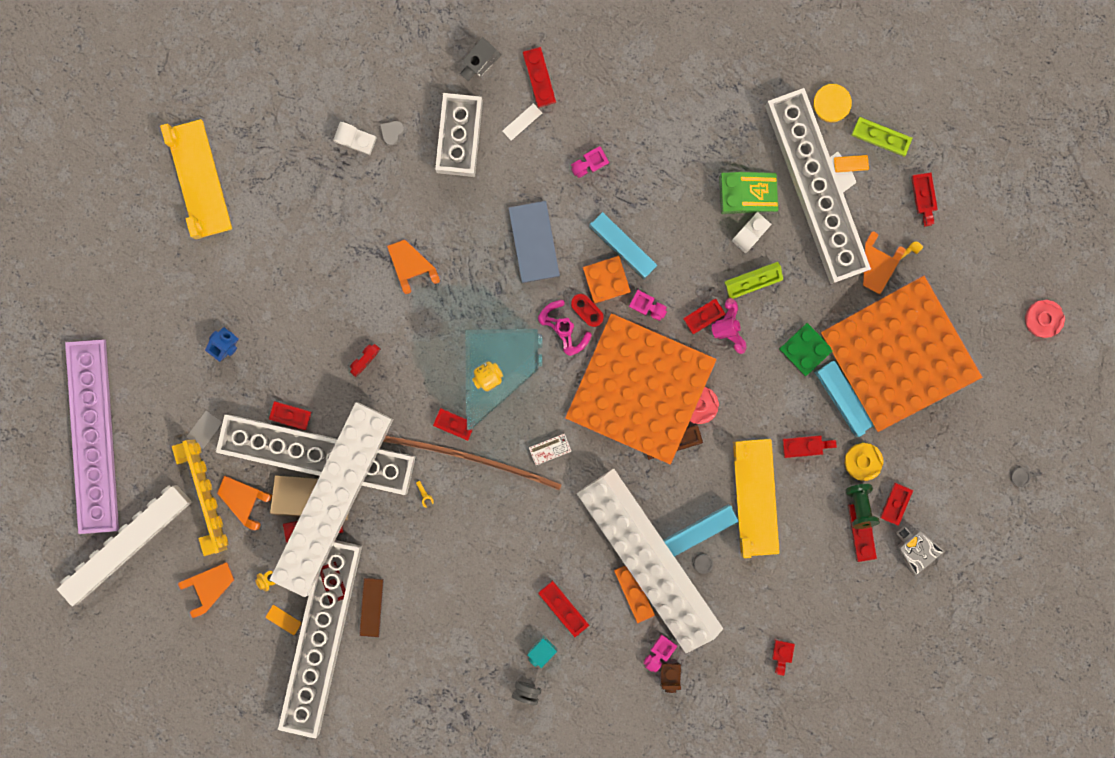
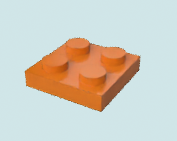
M619 256L583 267L594 304L631 293Z

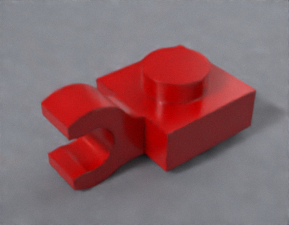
M775 640L772 659L777 660L775 668L777 675L784 676L786 662L792 663L794 643Z

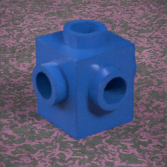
M223 327L219 332L215 331L212 333L205 351L221 362L227 355L232 356L237 350L236 344L239 338Z

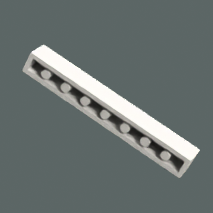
M169 485L163 489L160 498L151 500L146 505L148 508L144 512L139 511L132 517L134 520L132 523L123 525L118 530L119 534L115 538L110 537L103 543L104 548L100 551L98 549L89 556L90 560L86 564L83 562L74 569L76 573L72 576H66L60 582L61 586L57 590L72 607L84 600L192 503L178 485L172 487Z

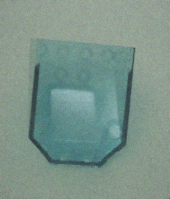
M538 329L465 330L467 430L476 428L539 371V367H542V354H539V348H543L542 334L538 333ZM487 361L496 363L503 373L501 384L490 391H485L482 388L478 389L472 380L475 377L474 369Z

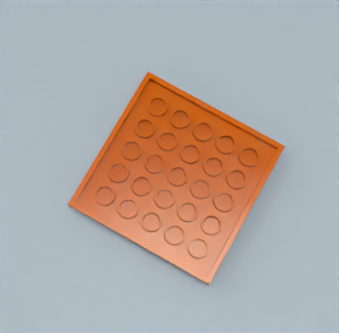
M925 275L821 332L825 341L833 350V355L877 432L983 378Z
M611 313L565 419L671 465L717 359Z

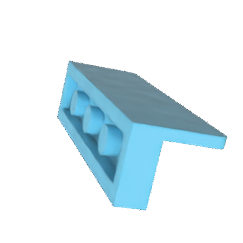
M603 212L590 223L589 227L643 279L655 269L657 264Z
M835 361L814 372L855 437L862 436L866 430L874 426L859 398Z
M728 504L663 541L673 556H676L739 521L732 510V506Z

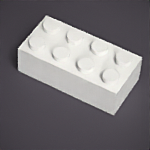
M443 93L435 168L437 173L475 177L483 105L482 97Z

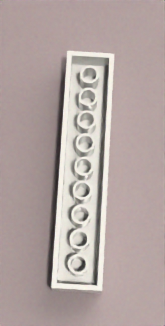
M803 88L768 101L765 105L830 284L870 270L869 262L805 89Z
M355 403L270 581L303 597L309 595L394 419L361 403Z
M224 415L216 453L320 476L338 439L234 415ZM379 449L362 486L406 495L416 456Z
M615 469L610 470L579 491L577 495L684 652L688 653L714 640L723 630V627Z
M335 540L323 566L328 564L330 567L323 570L325 576L324 585L330 591H325L319 573L309 593L278 730L311 738H317L320 734L362 550L360 545ZM335 579L337 584L331 585L329 581ZM343 581L346 591L344 599L338 601V597L343 596L340 587V584ZM327 595L332 597L333 603L330 604Z

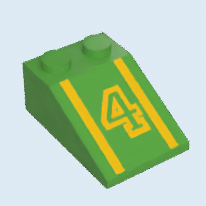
M731 172L720 174L721 214L778 212L776 173Z

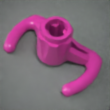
M728 298L725 302V308L729 310L723 319L712 323V332L715 338L730 339L735 343V351L743 354L747 346L745 340L738 333V331H741L739 320H736L738 304L733 298Z
M563 300L554 301L540 312L538 321L543 326L552 327L563 341L564 353L572 356L587 346L592 334L586 332L581 342L573 347L571 334L574 330V324L566 317L562 319L548 317V313L565 304Z

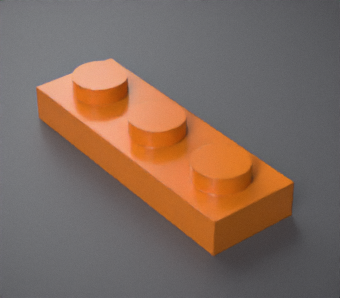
M626 565L615 569V574L637 624L655 616L646 594Z

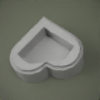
M398 121L380 124L385 143L395 145L399 140V136L404 133L403 124Z

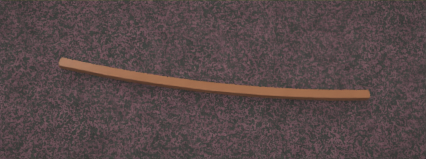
M385 436L383 442L426 449L471 460L520 475L557 490L561 488V484L469 453Z

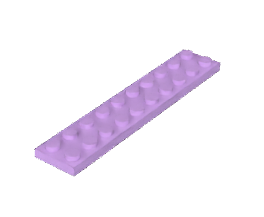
M106 340L65 342L78 534L118 531Z

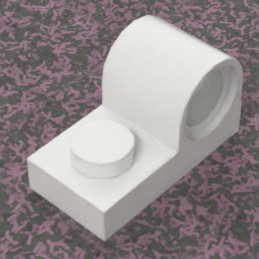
M340 122L333 140L338 144L371 155L377 137L360 131L350 124Z
M757 212L732 239V242L744 253H747L772 224Z

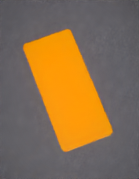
M868 155L834 158L835 172L869 170Z
M275 605L271 607L266 615L268 620L292 635L296 634L302 624L299 620Z

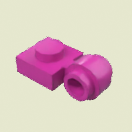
M599 146L583 155L586 162H582L580 159L571 164V170L574 176L581 178L588 173V167L593 173L608 165L609 161Z
M637 290L629 305V308L644 316L650 311V317L658 321L664 319L667 313L666 306L658 302L656 305H652L655 298L640 290Z
M661 634L650 649L655 655L649 654L643 662L645 668L656 673L662 665L660 659L662 658L667 662L677 648V645Z

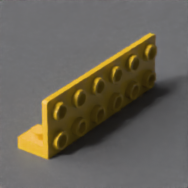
M200 119L175 127L170 126L168 123L160 125L164 142L171 149L189 217L185 219L190 237L200 239L232 230V224L203 120Z
M195 439L182 441L183 443L173 445L172 450L176 464L189 463L210 534L198 538L203 556L216 554L227 550L228 539L225 534L223 535L221 529L223 522L216 512L218 505L216 499L212 498L211 495L212 484L206 478L205 472L207 467L205 462L201 461L200 444Z
M772 440L733 441L741 557L751 558V556L779 554Z

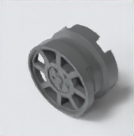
M516 681V690L513 692L512 698L523 703L537 705L539 701L537 697L541 694L542 689L540 687L536 689L535 685L526 682Z

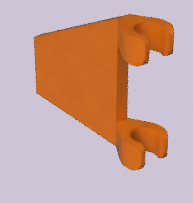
M871 232L865 243V254L871 269L864 272L863 286L880 295L906 249L901 246L898 247L894 256L891 257L872 247L878 238V234Z
M406 240L387 246L401 288L405 294H409L412 291L407 279L429 272L434 284L440 282L436 268Z
M224 476L217 494L244 526L252 530H259L261 523L248 518L256 499L270 502L272 494Z
M227 562L178 583L181 590L194 585L202 606L190 611L192 618L206 613L234 581Z

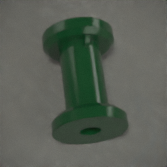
M858 484L845 490L846 495L853 497L857 516V519L852 522L854 529L870 528L880 523L878 517L872 516L868 494L873 490L871 484Z

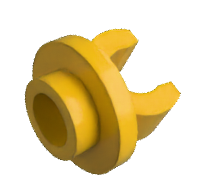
M272 571L257 574L255 582L260 590L268 591L269 586L276 584L267 579L268 575L272 574Z

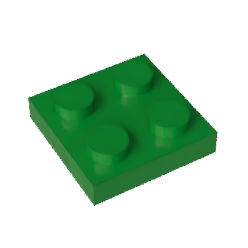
M808 323L801 327L779 348L804 377L833 352L831 347Z

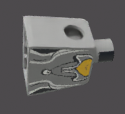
M904 526L896 533L902 540L896 548L912 574H919L944 552L943 549L919 530L910 533Z

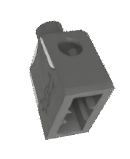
M482 37L464 58L463 62L467 66L460 74L467 81L475 73L481 77L502 54ZM480 59L479 64L475 66V62Z

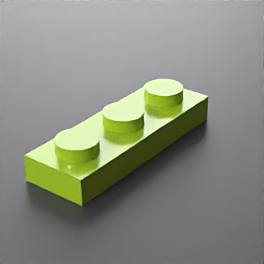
M862 117L857 119L851 134L855 138L903 157L906 156L913 139Z
M775 262L724 281L728 297L734 299L783 280V275L779 262Z

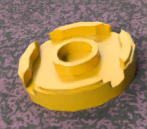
M838 84L823 86L817 91L813 99V109L818 117L830 123L838 122L846 117L852 106L849 92Z
M868 443L855 444L849 448L844 460L845 468L849 475L862 481L872 480L877 477L881 472L884 462L879 449Z

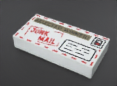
M565 434L529 447L535 465L571 452Z

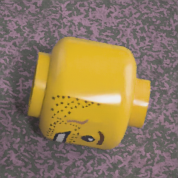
M487 361L474 369L475 377L472 380L478 389L482 388L485 391H490L501 384L503 373L496 363Z

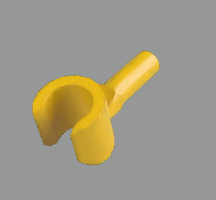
M912 242L902 258L911 251L918 254L923 246L919 242Z
M418 481L416 484L423 497L422 505L427 508L424 500L430 499L433 504L434 499L431 495L427 494L421 482Z

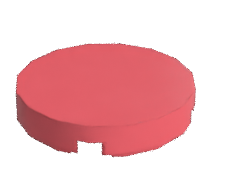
M1050 300L1035 302L1028 308L1025 315L1026 327L1033 335L1040 338H1048L1058 334L1065 322V316L1060 305Z
M704 387L690 422L704 424L716 416L719 402L715 393L709 388Z

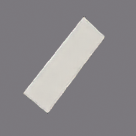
M533 103L509 124L503 132L510 140H513L539 117L542 112Z

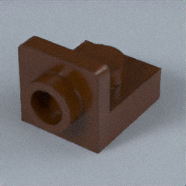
M662 663L661 689L667 693H676V690H681V664Z

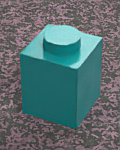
M543 635L528 651V660L533 666L536 667L538 665L542 668L557 653V648Z

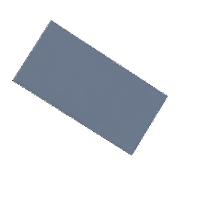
M546 201L509 207L522 283L559 277Z

